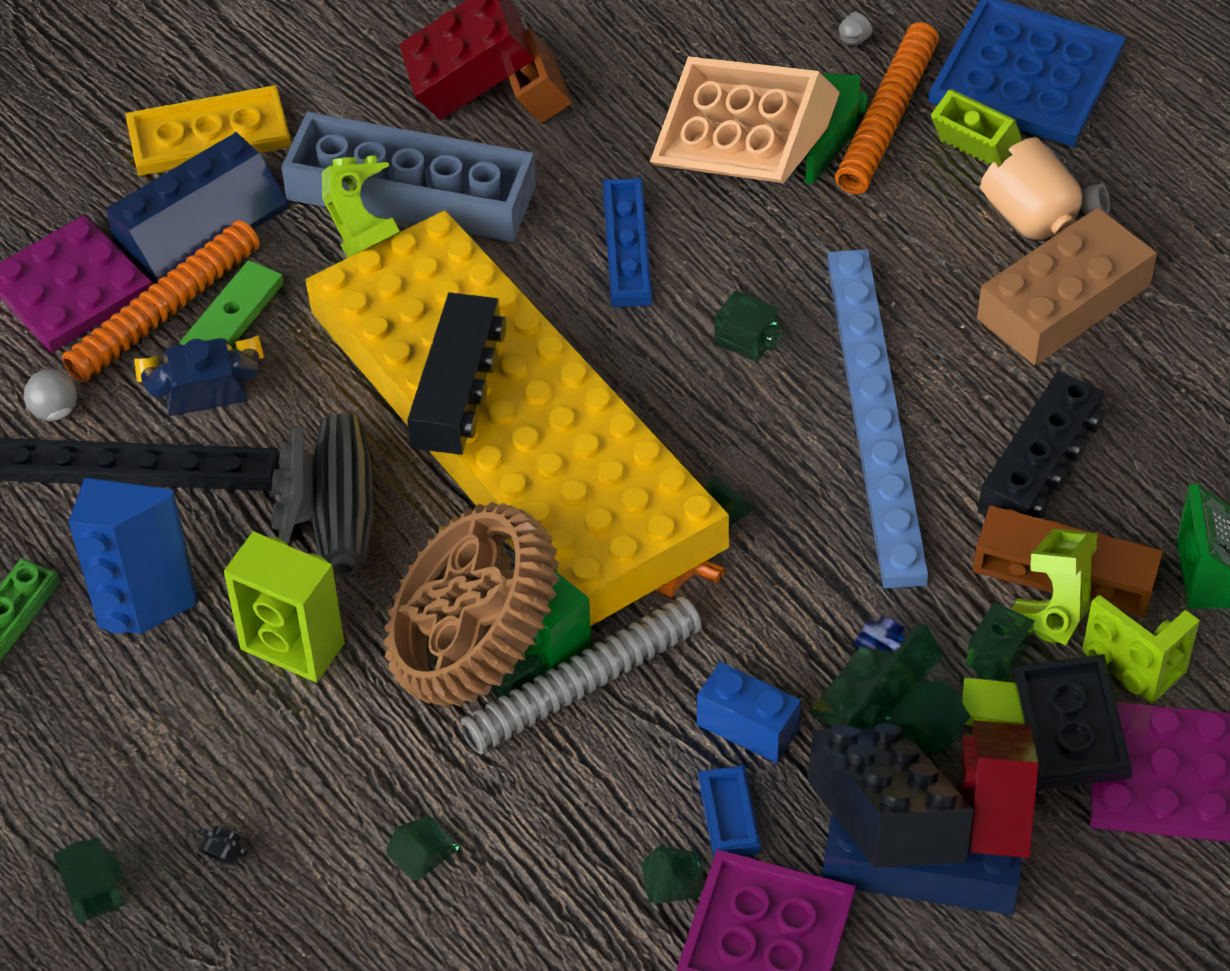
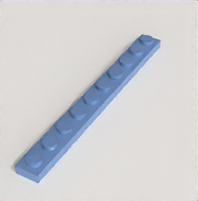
M868 249L828 252L827 265L883 589L927 586V566Z

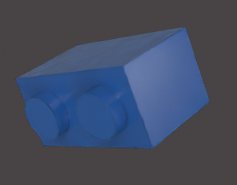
M719 662L697 694V725L777 764L799 731L801 700L723 662Z

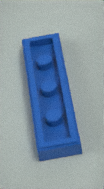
M642 178L603 180L611 307L652 305Z

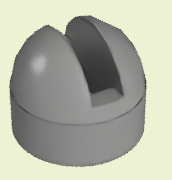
M852 12L839 25L840 38L847 45L857 46L872 35L871 24L862 14Z
M1103 183L1090 185L1081 191L1083 202L1080 211L1083 214L1087 215L1097 207L1107 215L1109 214L1110 197Z

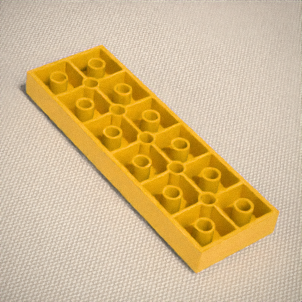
M446 210L305 279L311 313L407 425L411 406L448 292L499 298L500 316L506 317V333L503 342H497L495 346L497 349V361L494 373H487L485 379L487 380L485 403L483 406L477 405L476 413L478 419L475 436L473 439L467 438L463 455L430 452L476 506L479 504L486 506L490 502L498 505L501 503H505L508 506L512 505L518 510L522 509L541 523L540 525L546 528L547 534L553 538L551 544L557 549L554 558L559 562V565L555 571L589 597L590 626L729 548V514ZM512 538L505 539L515 551Z

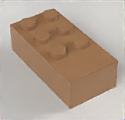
M1097 207L981 285L977 319L1036 366L1151 285L1157 252Z

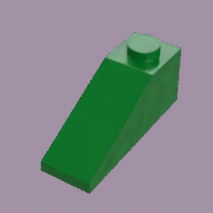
M822 73L840 93L827 129L807 153L805 183L813 184L856 132L857 116L865 115L867 92L859 91L861 75Z

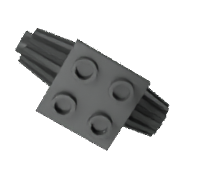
M336 412L332 413L331 416L324 417L323 422L321 421L313 459L303 455L302 426L293 427L289 443L282 442L279 457V467L282 469H275L272 479V494L279 495V503H275L273 506L271 526L272 529L279 530L278 538L288 544L294 525L312 520L319 555L332 564L334 576L344 578L352 576L356 571L359 572L366 561L373 524L372 463L361 419L358 420L356 415H349L347 412L338 414Z

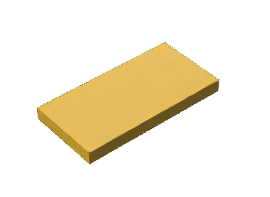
M277 85L125 113L138 176L172 170L235 132L243 137L259 153L291 147L290 134Z

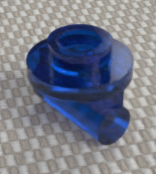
M882 614L878 621L873 618L868 619L864 629L857 635L854 645L890 667H894L898 663L908 639L901 635L905 629L904 626Z

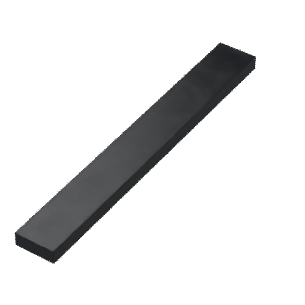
M0 438V481L82 484L84 478L150 487L272 491L273 473L275 469H278L279 463L278 448Z

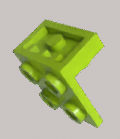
M1098 595L1091 602L1082 651L1087 656L1104 654L1108 671L1122 681L1128 691L1135 695H1140L1153 704L1187 673L1200 620L1184 610L1172 622L1165 620L1152 634L1105 598Z

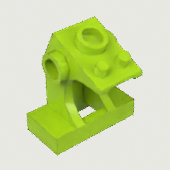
M367 156V159H362L363 164H357V158L354 157L332 160L333 165L328 166L322 171V199L344 241L340 245L347 258L400 232L393 217L382 219L368 213L360 197L361 187L365 179L389 166L388 162L377 163V156Z
M1052 529L1031 553L1030 571L1044 572L1049 576L1053 585V596L1051 599L1043 601L1017 599L1014 606L1006 612L1007 617L1015 620L1014 627L1024 630L1025 626L1035 630V634L1042 640L1049 643H1061L1066 646L1090 609L1091 556L1097 550V533Z

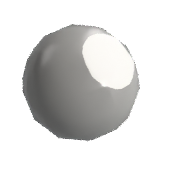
M49 368L31 376L25 385L23 399L27 410L36 418L51 422L70 414L76 405L77 390L74 381L61 370Z

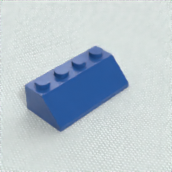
M84 478L68 522L98 628L106 629L112 633L130 632L142 634L196 605L198 593L174 490Z

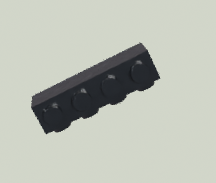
M448 292L407 419L411 448L463 455L467 438H474L478 419L476 413L477 405L483 406L487 395V380L485 379L487 373H494L497 361V349L495 346L497 342H503L506 333V317L500 316L499 298Z
M1057 371L982 484L977 513L986 516L989 506H994L1001 509L1015 510L1020 514L1042 519L1049 505V494L1052 490L1059 491L1068 475L1069 468L1067 466L1071 460L1079 461L1087 444L1086 437L1088 433H1096L1103 422L1106 410L1101 408L1104 390Z

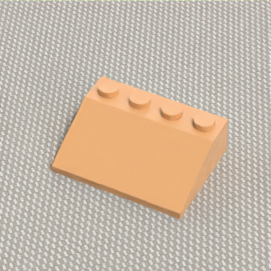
M688 56L650 162L656 166L785 183L827 129L840 92L820 71Z

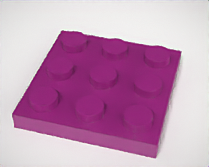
M85 215L0 262V299L51 353L110 319L113 314L120 313L121 308L129 306L130 301L133 299H139V295L144 291H148L152 285L151 281Z
M1116 702L1132 767V777L1129 779L1091 783L1090 828L1230 842V713Z
M716 850L676 971H833L854 900L856 886Z

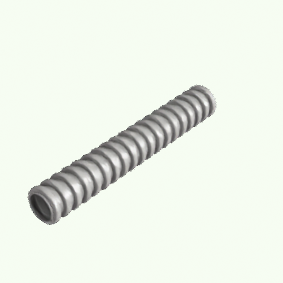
M680 596L676 598L674 604L667 603L664 605L663 611L657 609L652 612L651 617H642L640 624L636 622L630 624L628 631L621 629L616 633V637L612 635L606 637L605 644L597 642L594 644L593 650H583L581 657L577 655L572 656L569 659V664L566 662L560 663L557 666V671L551 668L546 671V677L538 675L534 678L533 684L530 682L524 683L521 686V691L513 689L509 693L510 697L502 695L497 700L498 704L490 702L485 706V711L477 709L473 713V718L469 716L463 717L461 719V730L467 743L475 752L482 755L486 753L487 746L493 748L498 746L500 743L499 739L507 741L512 737V732L516 734L521 733L524 730V725L528 727L535 725L536 718L539 720L546 719L549 711L555 714L560 710V705L569 706L572 703V698L576 700L581 699L584 696V691L592 693L595 691L596 685L601 687L606 685L608 678L611 680L617 679L620 676V671L627 673L631 670V665L640 666L643 663V658L650 660L655 656V652L663 653L666 650V645L673 647L678 643V639L686 640L690 633L696 634L701 630V619L697 609L691 601Z

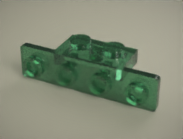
M917 623L895 652L860 647L811 709L818 722L830 725H849L854 728H874L879 723H891L941 658V651L927 624Z

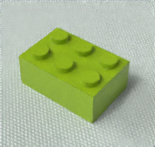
M253 531L224 570L240 650L318 683L345 643L332 564L328 563L327 560L318 554L304 553L290 547L286 542L277 537L269 538Z

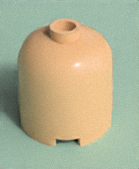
M1037 137L1025 139L1010 147L1009 151L1012 153V156L1005 160L1000 167L996 162H993L982 178L980 189L986 195L987 200L1018 233L1026 238L1037 241L1051 238L1075 223V217L1078 215L1083 202L1081 188L1075 178L1050 147L1043 144Z

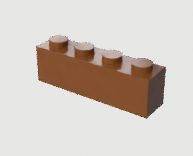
M989 506L976 545L972 572L1053 593L1052 581L1046 573L1030 571L1031 553L1052 529L1090 531L1063 525L1053 520H1044L1020 514L1011 509ZM1094 532L1097 533V550L1091 556L1090 603L1100 595L1122 612L1146 618L1163 550L1151 548L1142 543H1132L1109 537L1100 532Z

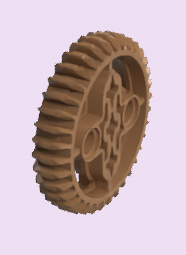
M493 502L486 506L479 504L474 510L466 509L462 513L461 518L453 516L448 527L441 525L438 535L435 538L429 537L426 548L423 551H417L418 558L413 565H408L409 572L404 579L399 580L402 584L398 593L393 595L395 600L394 607L387 612L391 620L385 625L384 629L389 635L385 638L383 644L388 648L385 654V658L390 661L388 669L394 673V679L403 688L407 689L409 694L428 704L443 705L447 708L452 704L461 707L466 700L474 702L479 694L487 696L492 684L500 686L506 673H514V665L519 659L525 660L524 653L529 645H536L533 639L538 630L544 629L542 625L543 618L551 613L548 603L556 596L552 586L559 579L554 573L558 568L559 562L554 558L557 549L551 544L553 538L547 534L546 528L540 525L541 523L524 510H518L514 506H508L505 503L498 505ZM512 538L514 543V571L510 570V558L501 551L504 539ZM428 636L429 650L438 657L435 671H430L427 661Z

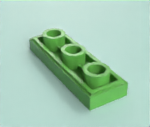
M248 260L183 337L180 344L185 345L192 339L206 341L224 338L232 347L235 341L240 338L284 284L283 275Z
M23 558L18 561L0 584V661L60 584L58 573Z

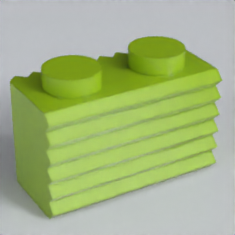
M953 89L947 91L931 113L932 121L941 142L946 141L947 145H953L954 149L959 147L960 152L965 151L966 155L972 154L973 158L978 157L979 161L984 160L985 164L996 162L1000 167L1005 160L1012 156L1009 148L1023 141L1021 135H1019L1020 131H1018L1017 123H1015L1016 119Z

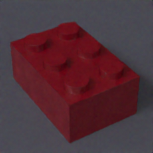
M466 0L399 44L414 96L439 120L444 119L534 61L519 12L509 0Z
M973 720L972 735L963 734L961 762L963 763L965 780H959L958 792L974 809L969 838L970 853L1029 858L1038 773V758L1031 726Z

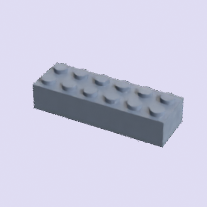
M312 112L306 113L281 166L287 200L326 207L322 199V171L328 166L333 165L332 160L354 157L357 158V164H363L362 159H367V156H377V163L388 162L389 166L365 179L360 192L363 206L371 215L386 219L393 217L397 221L417 224L446 210L467 234L509 242L515 241L536 187L533 152Z

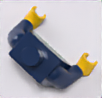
M258 335L249 339L235 341V350H232L224 338L206 341L192 339L185 345L166 349L164 363L161 364L159 356L134 358L136 380L144 384L151 396L157 398L165 396L169 416L247 402L244 381L255 378L259 370V361L265 356Z

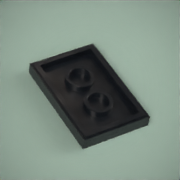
M1104 654L1013 666V677L1023 724L1031 726L1037 753L1038 773L1036 785L1038 791L1129 779L1132 777V767Z

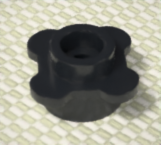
M217 825L214 826L212 832L199 828L197 833L204 836V839L198 850L204 855L233 866L238 855L247 856L248 851L241 848V845L238 843L241 838L238 834Z

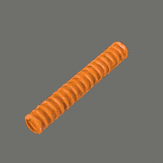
M915 22L907 29L839 165V169L835 173L837 185L845 192L861 194L869 187L877 166L880 164L881 158L884 156L885 150L916 90V86L919 84L920 78L923 76L924 70L927 68L928 62L939 43V34L931 25Z
M234 221L231 227L225 228L222 234L216 235L213 241L207 242L204 248H200L195 252V255L186 258V263L178 264L176 270L169 271L167 277L160 278L158 284H153L149 287L148 291L142 292L139 295V299L135 298L130 301L129 306L121 308L120 314H113L110 319L111 321H104L101 324V328H95L92 331L91 336L83 337L82 343L74 344L72 351H65L62 359L67 371L80 382L86 383L90 381L91 375L99 374L101 367L106 368L110 365L111 360L118 359L120 352H127L130 345H136L139 342V338H145L149 330H155L158 327V323L161 324L167 321L168 316H173L176 314L177 309L185 307L187 302L194 300L196 294L204 292L205 287L213 285L214 280L222 278L223 273H228L232 270L233 266L240 264L242 259L249 257L251 252L258 250L260 243L254 229L244 221Z

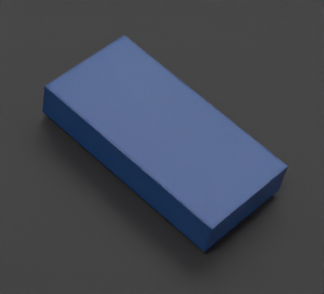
M744 765L698 771V782L713 859L716 850L740 856L760 854V841Z

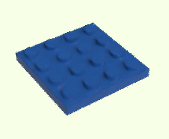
M980 0L929 91L928 102L938 105L947 91L953 89L1016 119L1015 123H1017L1018 130L1075 147L1124 50L1126 37L1006 1Z

